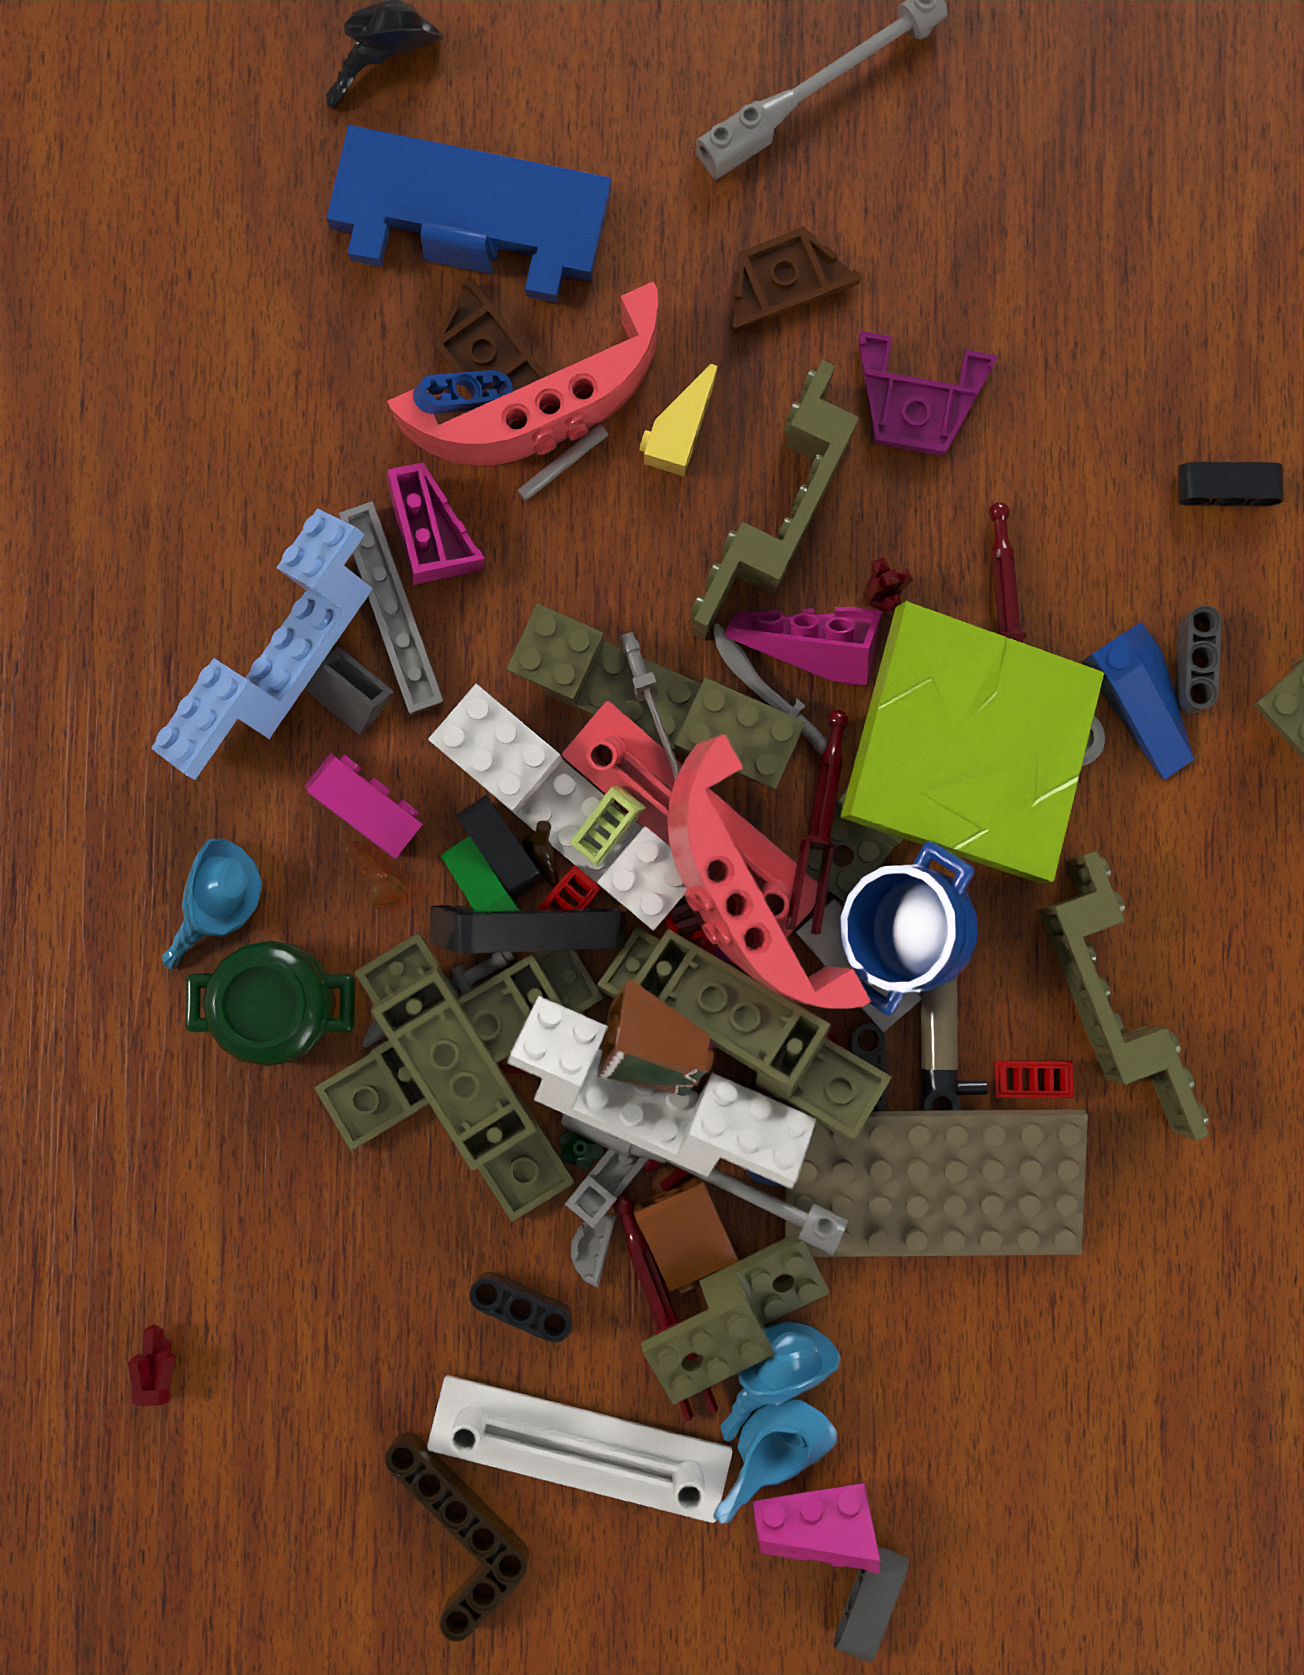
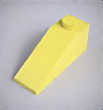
M710 364L655 419L652 430H645L640 444V451L644 452L645 465L685 477L716 381L717 365Z

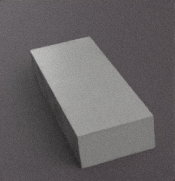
M835 899L825 906L820 935L811 934L813 917L795 932V935L823 967L853 968L841 943L840 917L843 908ZM864 980L865 983L885 997L890 991ZM906 992L892 1015H885L869 1003L859 1008L884 1033L922 998L917 992Z

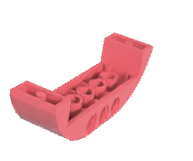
M653 281L621 296L622 325L629 337L628 340L438 425L434 414L425 413L417 407L413 399L414 389L388 400L387 402L401 432L413 443L435 456L451 462L472 466H493L514 462L535 453L543 455L554 450L557 446L556 444L568 438L571 441L582 438L588 434L590 428L607 420L623 408L638 391L649 372L656 350L658 335L657 287Z
M725 734L698 743L686 758L676 777L669 802L668 833L669 845L675 866L687 889L684 892L685 898L695 912L699 910L705 921V924L702 925L705 935L712 944L717 943L726 959L735 969L792 1002L823 1008L843 1009L862 1007L870 1003L871 1001L853 968L826 966L807 978L705 792V789L742 769L743 766ZM708 867H709V870H710V876H709V877H708V875H707V868H708Z

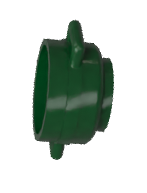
M271 940L245 945L222 959L213 973H193L186 980V1029L192 1033H211L219 1047L239 1061L267 1067L293 1062L318 1046L326 1033H349L354 1029L355 978L351 974H328L320 960L297 945ZM201 988H206L203 1001L205 1018H200ZM334 989H340V1018H333L336 1007Z

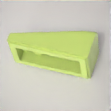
M621 785L612 786L569 844L594 865L599 866L635 823L646 806ZM615 801L619 802L629 812L625 814L613 803ZM606 812H609L621 822L618 827L604 816ZM598 823L605 830H607L611 834V836L607 838L594 826ZM589 834L602 845V848L598 850L584 838Z

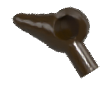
M542 820L537 823L535 834L524 838L523 845L527 854L543 872L549 884L555 887L559 883L552 844L549 841L551 824L548 821Z

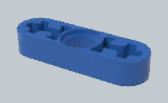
M497 370L428 375L415 387L413 399L417 407L428 414L471 411L513 392V386L510 379L504 373ZM456 385L465 386L470 391L471 399L462 398L456 390ZM441 394L436 400L434 395Z

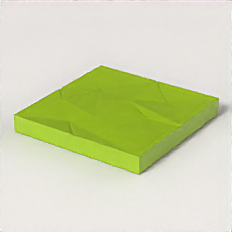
M905 601L895 608L840 818L922 845L932 841L955 856L1040 884L1054 882L1104 672Z

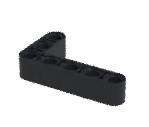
M435 905L430 906V943L457 953L624 948L626 911L621 909L477 911L463 906Z

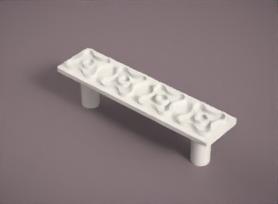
M447 1375L444 1378L427 1445L429 1451L711 1523L716 1522L713 1515L722 1499L732 1457V1448L730 1446Z

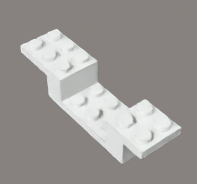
M475 684L429 737L428 740L486 788L491 795L535 832L539 821H548L551 824L549 841L552 846L653 931L684 896V892L687 889L675 866L671 848L646 826L643 828L636 821L599 866L594 865L569 844L605 795L563 761L561 755L479 685ZM609 812L604 814L617 827L621 823ZM598 823L594 826L607 838L611 836V834ZM589 834L584 838L598 850L602 848V845Z
M538 996L507 1062L543 1078L535 1096V1101L706 1177L709 1176L721 1157L786 1187L792 1188L796 1183L816 1118L714 1073H711L700 1094L689 1090L685 1096L598 1077L602 1050L598 1048L608 1026Z

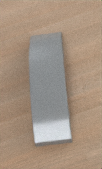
M608 1150L567 1200L565 1205L594 1228L617 1200L616 1197L622 1193L643 1167V1164L647 1162L648 1158L631 1154L628 1159Z

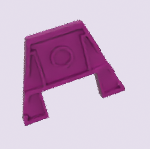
M860 331L858 345L873 443L944 456L994 366L997 355L965 350L958 385L887 373L886 367L892 336Z

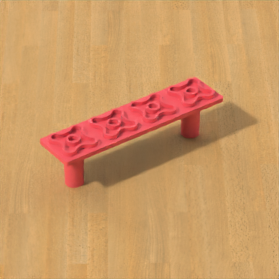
M606 701L563 751L562 756L605 794L612 786L621 785L642 802L646 808L636 821L643 827L646 826L670 847L668 812L675 779L664 748L612 702ZM676 759L680 770L683 764ZM711 788L705 789L707 796L785 938H787L794 930L787 929L786 923L797 863ZM615 801V803H617L623 810H625L627 813L629 812L619 802ZM709 867L707 868L708 877L710 876ZM806 871L796 927L815 907L819 882Z

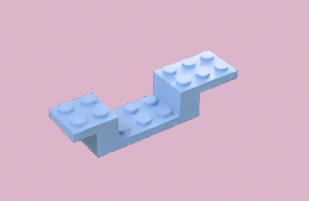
M317 509L306 520L303 530L295 542L285 550L281 562L276 567L306 590L303 596L295 602L292 612L283 625L274 632L271 642L262 655L254 661L251 671L246 678L217 659H212L210 664L201 671L198 681L190 693L180 701L176 713L167 726L160 730L151 749L182 773L196 780L237 719L270 739L373 590L371 586L344 566L365 536L360 530L320 509Z

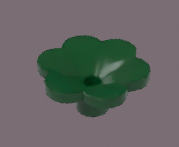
M572 1131L561 1134L559 1138V1145L563 1149L561 1158L566 1164H575L580 1169H587L591 1166L593 1160H597L603 1155L604 1149L601 1145ZM579 1144L583 1145V1146H584V1149H583V1150H579V1149L577 1148V1145H579Z

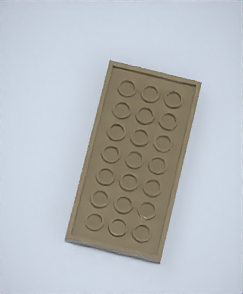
M1084 1109L872 1111L854 1143L815 1122L796 1183L792 1188L785 1186V1202L808 1214L813 1204H816L848 1220L833 1255L806 1243L812 1257L1082 1255L1088 1114ZM785 1219V1238L799 1231L801 1232L802 1227Z

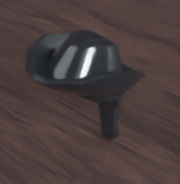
M384 0L379 4H372L353 12L343 26L345 35L356 42L350 50L348 58L343 60V70L338 73L337 81L326 94L328 107L334 110L340 104L358 72L367 65L380 64L394 54L408 55L417 48L439 42L444 39L442 33L422 18L412 5L401 0Z

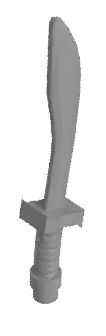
M715 624L714 638L716 647L732 672L771 707L805 721L806 723L801 734L814 746L812 748L816 753H820L822 756L826 749L828 738L827 736H822L816 730V727L801 715L800 711L805 705L796 698L794 707H792L774 692L757 674L743 650L734 640L726 637V631L720 624Z
M632 632L624 634L620 637L621 648L624 656H627L634 676L632 678L635 687L634 693L638 702L646 700L671 771L676 780L680 770L653 697L658 696L656 679L653 671L647 672L640 653L639 642L635 639Z
M495 952L492 954V958L470 970L465 971L466 964L453 968L454 977L449 980L456 991L461 990V997L473 990V983L489 976L498 969L503 970L510 965L511 961L516 959L514 952ZM377 1020L371 1024L362 1044L363 1047H369L386 1036Z

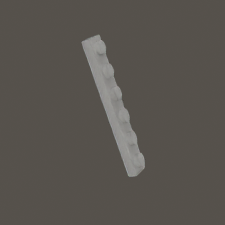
M372 501L340 512L339 515L342 521L355 526L365 535L354 550L353 555L362 580L373 588L368 598L409 714L414 715L445 704L375 504Z

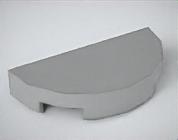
M605 1213L594 1228L583 1222L578 1227L571 1242V1259L576 1271L585 1282L597 1288L613 1231L616 1213Z

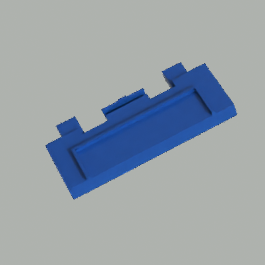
M348 125L326 219L332 230L352 233L348 249L351 261L378 267L383 265L390 234L389 227L420 233L424 260L449 265L454 268L493 274L494 270L490 260L496 261L498 249L532 256L525 286L526 297L558 303L563 276L592 282L612 191V182L610 177Z

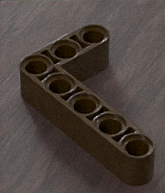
M408 1432L402 1433L394 1439L386 1453V1467L481 1563L447 1600L440 1619V1629L444 1637L450 1641H462L472 1634L524 1578L529 1561V1549L433 1451L427 1449V1445L417 1435ZM400 1447L408 1448L413 1453L414 1459L408 1462L402 1461L398 1458L396 1449ZM426 1474L435 1475L440 1481V1486L436 1488L426 1486L422 1476ZM460 1501L466 1506L467 1512L460 1515L455 1514L449 1508V1503ZM480 1528H487L493 1533L494 1538L489 1541H483L477 1537L475 1531ZM507 1555H514L520 1560L521 1564L511 1568L503 1563L502 1558ZM480 1583H487L492 1586L494 1593L482 1595L478 1592L476 1586ZM454 1611L463 1612L468 1620L463 1623L455 1622L451 1618L450 1613Z

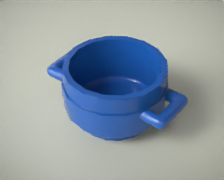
M926 842L912 865L884 866L864 876L849 893L840 917L841 943L848 961L854 968L871 1001L869 1004L885 1015H892L896 1011L906 992H926L953 981L970 962L977 942V914L965 891L974 876V868L935 842ZM932 860L956 874L954 879L928 868ZM864 980L890 991L885 997L865 983Z

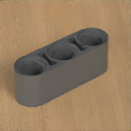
M1198 606L1183 616L1178 625L1175 697L1179 710L1190 715L1197 714L1213 706L1219 694L1222 621L1219 612L1212 606ZM1194 617L1204 621L1206 626L1205 632H1200L1195 628ZM1193 652L1200 654L1204 659L1203 668L1194 665L1192 661ZM1191 688H1196L1201 692L1203 698L1201 704L1195 703L1190 696Z
M877 1545L880 1558V1574L867 1572L868 1570L859 1568L834 1637V1649L868 1663H871L877 1654L908 1568V1557Z

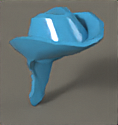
M223 838L208 839L193 860L182 900L184 921L174 937L173 944L162 955L163 965L168 969L172 970L182 962L186 952L189 951L196 941L201 940L205 935L226 936L242 927L257 908L262 881L256 862L241 847Z
M783 1321L764 1327L775 1355L738 1373L740 1384L744 1388L737 1395V1401L732 1406V1413L721 1424L724 1440L730 1442L734 1439L740 1427L755 1409L764 1405L778 1406L819 1385L833 1374L839 1367L841 1356L830 1339L810 1325L791 1321Z
M790 1399L778 1406L764 1405L757 1408L743 1425L737 1447L744 1465L733 1488L725 1500L716 1507L713 1515L714 1519L718 1520L720 1524L731 1522L738 1509L746 1504L763 1486L780 1484L797 1476L805 1468L820 1461L837 1443V1432L831 1422L820 1411L802 1400Z

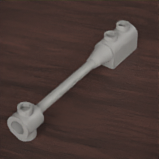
M905 1L898 7V20L794 89L747 104L727 120L715 125L710 131L696 139L695 154L716 181L770 145L773 141L774 129L798 106L799 102L903 33L907 32L912 38L916 39L927 37L935 25L947 18L945 1Z
M563 1114L561 1123L564 1128L628 1159L632 1154L663 1163L668 1162L802 1227L798 1239L831 1255L834 1254L847 1226V1219L816 1204H813L808 1214L715 1168L706 1177L569 1115Z

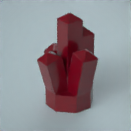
M885 557L872 561L871 576L863 595L868 606L881 611H891L902 604L900 600L902 590L913 582V579L908 569L896 572L895 569L890 570Z
M155 1324L143 1330L142 1354H136L128 1362L132 1386L131 1404L137 1406H159L170 1401V1385L177 1356L172 1353V1341L164 1337V1329Z

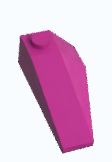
M835 607V613L814 614V608L802 609V613L792 616H784L778 610L735 612L726 629V637L830 681L843 682L851 686H867L875 663L883 611L855 607Z

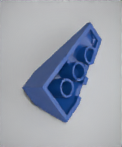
M1142 622L1124 632L1081 662L1085 666L1104 672L1100 688L1101 692L1162 780L1194 760L1162 650Z

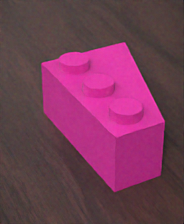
M422 462L388 469L387 485L413 585L482 571L485 557L472 542L465 526L452 511L448 500L425 464Z
M329 752L303 785L310 795L396 859L423 825L416 819L420 812L403 799L399 804L395 803L387 796L391 791L374 777L368 782L358 774L361 767L345 754L339 759Z
M864 1483L752 1501L760 1553L808 1561L809 1559L831 1563L832 1566L842 1568L849 1566L880 1574V1558Z

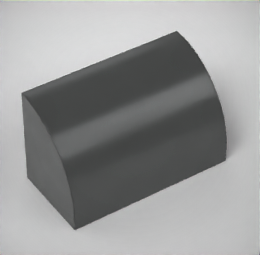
M337 647L326 656L305 689L307 693L359 735L376 720L394 692L340 647Z

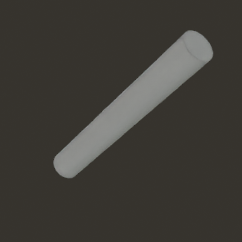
M601 424L597 425L517 490L520 496L525 501L529 500L606 438L608 433Z

